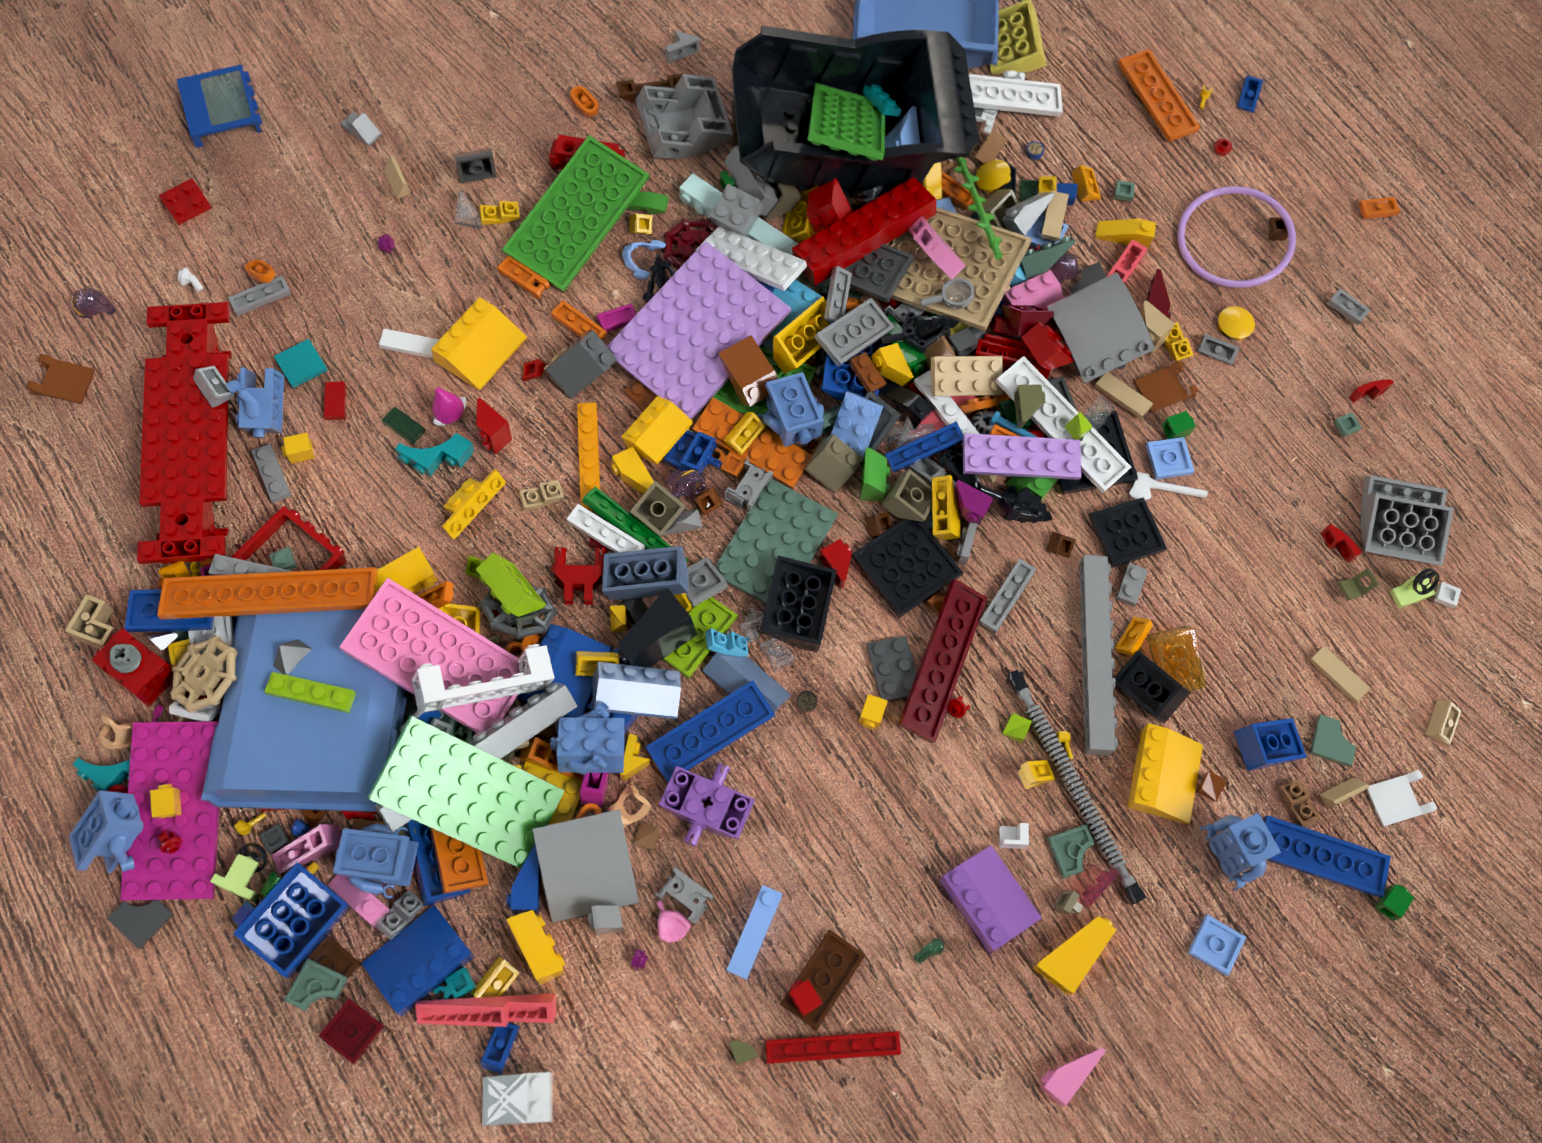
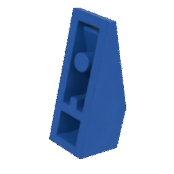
M536 844L531 849L511 887V894H507V908H510L513 914L525 913L531 910L539 913L540 864Z

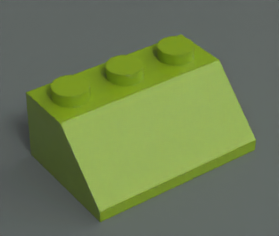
M493 552L476 568L480 574V581L490 587V594L496 600H500L502 603L501 608L510 615L512 613L520 617L546 606V603L516 565Z

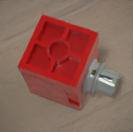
M123 628L119 632L114 633L110 641L103 648H100L91 659L104 672L148 707L173 683L172 667Z

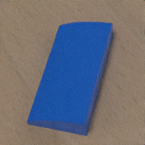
M413 819L404 824V827L408 830L406 836L410 838L409 841L419 842L414 869L424 906L470 893V889L447 894L443 893L429 826Z

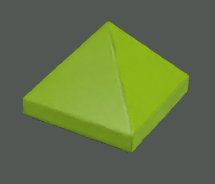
M469 555L465 574L479 579L480 574L476 568L484 561Z

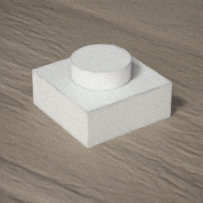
M1441 582L1438 585L1434 601L1454 609L1457 606L1461 589Z

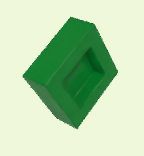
M727 170L720 172V185L723 191L727 184L735 187L734 178L729 176Z

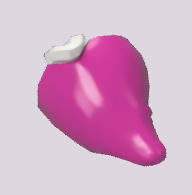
M437 387L432 402V412L435 416L433 423L439 426H446V424L458 420L465 410L466 398H459L455 394Z

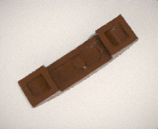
M682 74L668 75L667 80L640 84H634V80L617 81L616 87L621 99L635 101L644 85L674 89Z

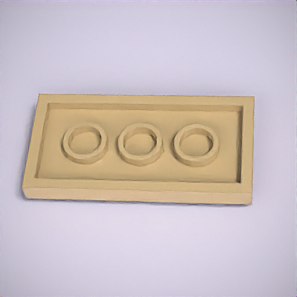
M1002 356L931 357L932 396L1003 395V389L995 382L1003 374Z

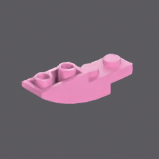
M922 216L908 229L922 249L951 279L966 266Z

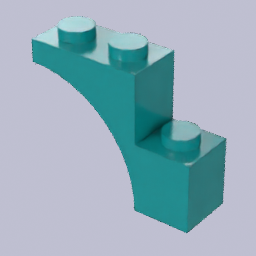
M457 433L446 442L431 448L418 449L401 443L395 448L400 462L405 465L410 464L419 474L423 475L425 473L430 477L443 461L452 467L455 465L461 469L474 453L472 442Z
M78 758L72 764L78 769L77 775L85 781L89 778L94 782L91 786L97 791H108L111 786L122 784L126 779L129 780L130 759L116 765L97 766L86 763Z

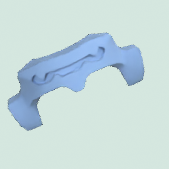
M652 240L651 243L635 242L626 245L623 249L622 257L625 266L634 272V276L637 279H647L650 273L640 269L633 263L631 252L639 246L651 251L662 249L666 246L662 241Z

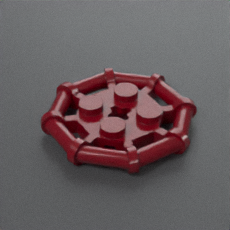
M708 218L706 220L681 219L680 223L669 232H665L663 236L666 244L663 255L664 259L668 260L679 270L683 264L677 258L681 259L682 257L686 262L696 251L692 246H700L711 235L707 232L708 229L713 233L718 227ZM689 227H703V229L690 230ZM685 230L680 237H676L680 231ZM672 243L678 245V250L672 251Z

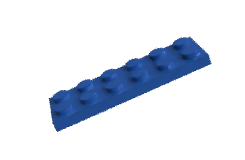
M752 680L645 747L663 777L669 783L676 766L689 771L774 718L775 714Z
M1268 815L1264 817V823L1281 853L1268 859V861L1378 898L1384 897L1391 856Z

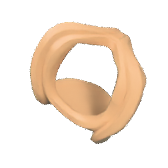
M102 714L100 716L101 722L106 725L100 731V743L107 749L130 748L133 723L117 725L111 718ZM110 728L115 732L114 742L105 738Z
M630 785L621 792L617 802L612 804L607 809V812L620 809L623 827H626L644 818L650 811L651 805L647 799L639 795V791L635 786ZM632 793L639 801L644 803L641 809L634 815L628 814L623 807L624 800Z

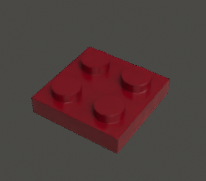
M348 998L318 1037L355 1065L385 1026L352 999Z

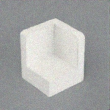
M1019 823L1017 827H999V848L1025 849L1029 845L1028 823Z

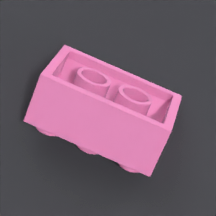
M1050 270L1012 287L1004 294L1002 300L1005 305H1036L1042 307L1049 306L1063 299V293L1060 283Z

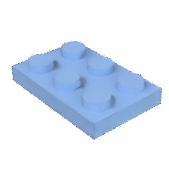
M846 392L831 435L837 436L863 458L865 448L869 447L883 405L852 392Z

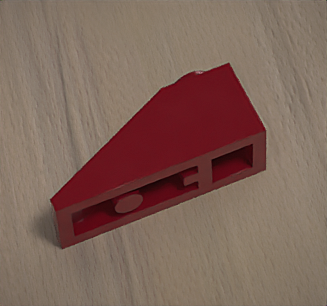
M1157 268L1146 300L1170 319L1172 313L1169 312L1171 306L1162 271Z

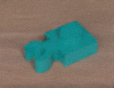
M463 967L445 979L447 986H439L433 992L434 994H439L443 991V999H451L452 995L454 999H459L477 986L467 967Z

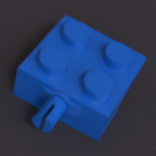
M687 430L666 454L664 463L685 472L695 470L690 472V474L698 477L697 472L701 475L708 464L720 468L722 460L712 457L717 447L716 438L699 431L696 434Z

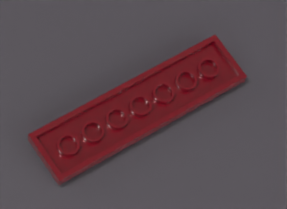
M953 579L950 582L898 725L930 743H936L950 704L949 701L954 693L987 601L986 596L957 579Z

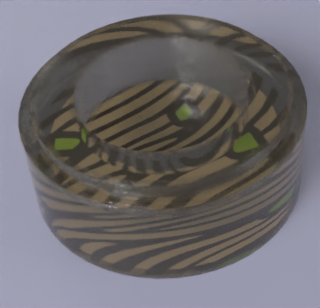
M811 691L801 692L796 701L798 709L805 713L812 712L817 706V696Z

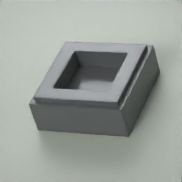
M279 823L259 834L270 855L290 844Z

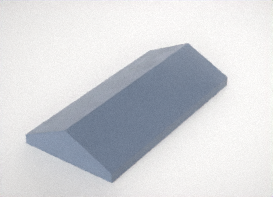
M717 652L702 670L728 695L753 680L774 714L791 697L789 692L747 656H731Z

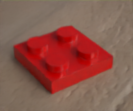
M192 178L159 195L178 226L212 209L210 203Z

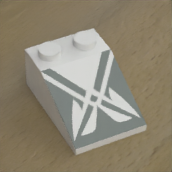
M551 1072L483 1077L482 1126L553 1122V1074Z

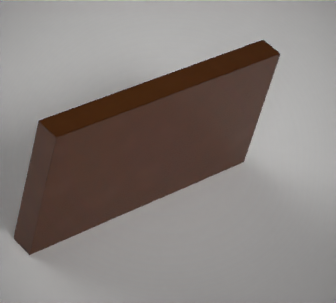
M829 929L795 980V982L800 979L803 982L809 980L823 1002L822 1005L803 1018L788 993L780 1005L817 1031L866 955Z

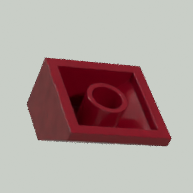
M1002 305L1001 307L1008 330L1016 333L1017 337H1022L1037 323L1045 325L1054 316V311L1036 305Z

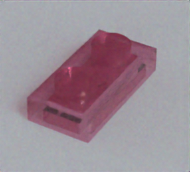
M1113 868L1108 872L1103 870L1095 879L1098 883L1094 887L1090 885L1081 894L1084 898L1080 903L1085 908L1091 906L1119 874Z

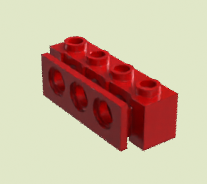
M558 134V138L553 139L549 155L551 168L564 169L586 139ZM599 141L626 159L625 150L619 149L620 144Z
M986 333L984 340L978 339L974 356H1002L1003 373L1024 356L1048 379L1051 370H1047L1038 364L1025 342Z

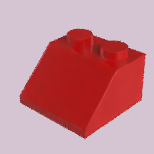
M837 178L809 192L806 215L814 232L853 213Z
M479 397L477 399L476 425L479 432L478 436L481 439L480 444L486 451L490 450L496 455L512 440L509 424L506 419Z

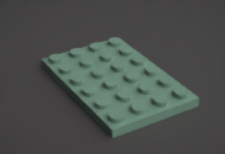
M771 479L768 485L760 492L751 511L749 510L715 568L728 585L766 605L777 556L811 563L836 521L838 513Z

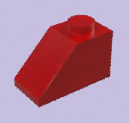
M841 538L821 549L819 555L825 567L837 570L835 582L840 589L845 586L852 555L851 548L847 543L844 544Z

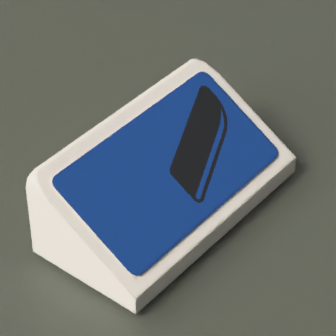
M161 631L145 635L160 650H164L178 637L173 631Z

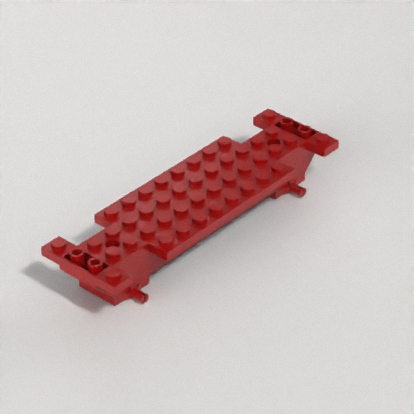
M228 302L147 307V326L149 328L167 327L166 355H162L161 358L145 359L139 504L141 507L161 506L160 533H156V541L138 542L137 562L139 564H171L179 561L197 562L214 559L215 554L226 556L225 536H229L228 527H215V515L212 512L213 502L227 501L228 400L216 407H212L193 380L196 369L215 366L225 382H229V358L232 359L231 350L219 351L218 339L214 324L230 323V305ZM187 521L186 524L180 525L182 522Z

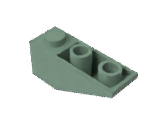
M1063 237L1059 239L1058 243L1053 245L1052 242L1043 244L1041 249L1035 251L1034 248L1028 249L1022 259L1027 279L1047 272L1076 242L1074 237Z

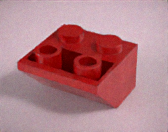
M1037 323L1021 337L1038 364L1047 370L1075 361L1071 356L1072 352L1068 346L1064 345L1061 341L1063 339L1061 334L1057 330L1053 331L1049 325L1044 326L1041 323Z

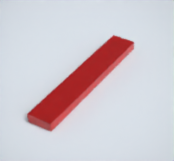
M899 1031L765 1040L766 1064L901 1055Z

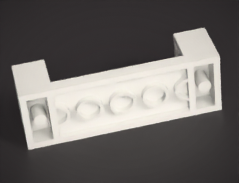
M539 644L528 646L518 659L520 673L512 675V678L503 679V677H495L490 682L474 681L469 683V686L460 687V685H453L447 687V690L444 688L440 665L433 666L432 663L419 666V669L416 670L412 678L418 712H430L544 690L554 680L547 645L541 647Z

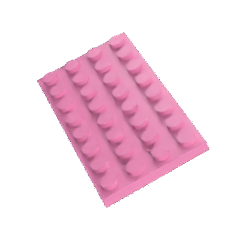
M389 578L386 579L339 647V650L414 694L412 678L416 670L419 669V666L432 663L433 666L440 665L445 690L453 685H460V687L469 686V683L474 681L490 682L495 677L508 679L512 678V675L520 673L519 658ZM517 695L440 709V711L478 733L488 730L492 727L491 724L494 721L504 718Z

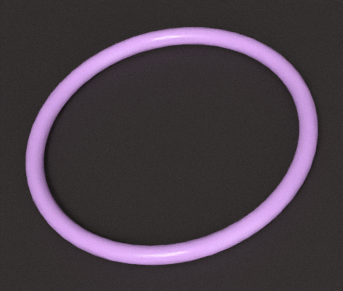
M1231 186L1206 192L1196 198L1186 208L1179 221L1177 241L1183 259L1199 276L1220 286L1247 288L1268 282L1285 269L1294 254L1296 232L1289 214L1275 199L1255 189ZM1244 194L1258 198L1274 208L1286 225L1288 247L1285 256L1272 271L1255 279L1234 281L1214 276L1202 269L1193 260L1187 249L1185 227L1192 212L1206 200L1219 195Z

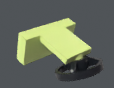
M1431 568L1425 569L1418 575L1411 577L1403 585L1390 590L1389 592L1398 609L1436 595L1434 589L1439 582V573ZM1435 576V580L1431 585V578Z
M257 843L243 845L239 849L237 857L226 877L214 874L210 882L256 903L260 895L246 888L254 873H258L266 867L268 862L266 851ZM246 847H255L262 855L258 856L255 852H249ZM263 860L262 867L260 869H256L259 865L258 861Z

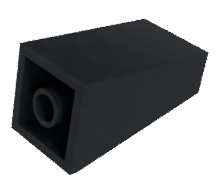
M668 588L661 593L617 644L620 650L618 656L622 660L623 665L651 668L697 636L691 616Z

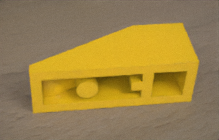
M1139 218L1098 221L1095 238L1129 245L1133 239L1149 249L1154 239L1156 222Z
M630 447L612 456L613 464L611 468L614 474L619 475L623 482L644 494L654 481L634 447Z
M951 475L932 478L933 536L941 540L961 538L960 515Z

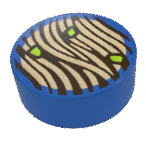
M1032 141L1027 145L1026 155L1030 159L1037 160L1043 156L1044 146L1040 142Z

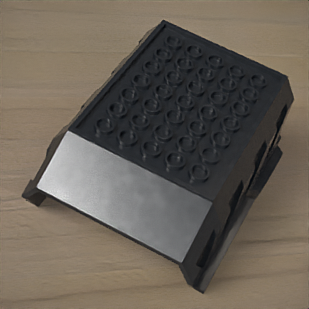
M761 26V33L735 50L732 65V81L740 163L770 183L815 188L837 178L842 191L860 193L883 186L884 190L878 195H884L913 177L922 184L935 163L955 157L967 158L979 142L965 49L949 32L902 30L869 35L858 39H848ZM815 83L865 96L863 93L864 86H872L873 84L881 86L882 90L889 94V97L901 109L899 117L885 115V137L914 106L917 112L920 143L885 148L883 160L878 159L876 161L870 160L867 156L861 154L858 156L852 155L846 150H833L824 144H812L808 140Z

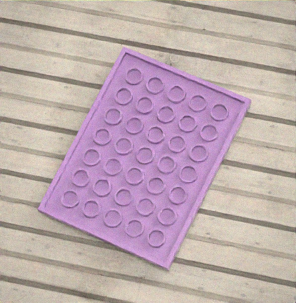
M705 241L607 347L617 358L616 363L656 396L673 402L692 420L729 380L717 353L749 335H752L757 345L760 346L791 312V307Z

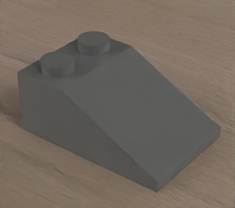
M590 330L577 338L545 371L568 398L571 399L603 374L617 358L593 330Z

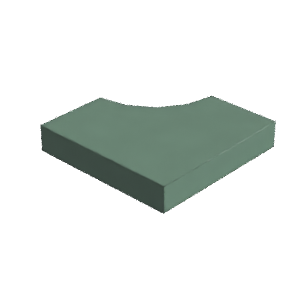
M1320 714L1317 717L1310 754L1351 767L1354 761L1356 746L1349 743L1343 736L1339 720Z
M1087 824L1046 838L1062 879L1084 871L1082 865L1083 855L1088 848L1095 844Z
M307 958L284 1001L306 1011L312 1003L319 999H338L349 978Z

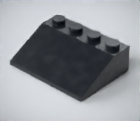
M777 556L760 632L797 648L818 652L837 570Z

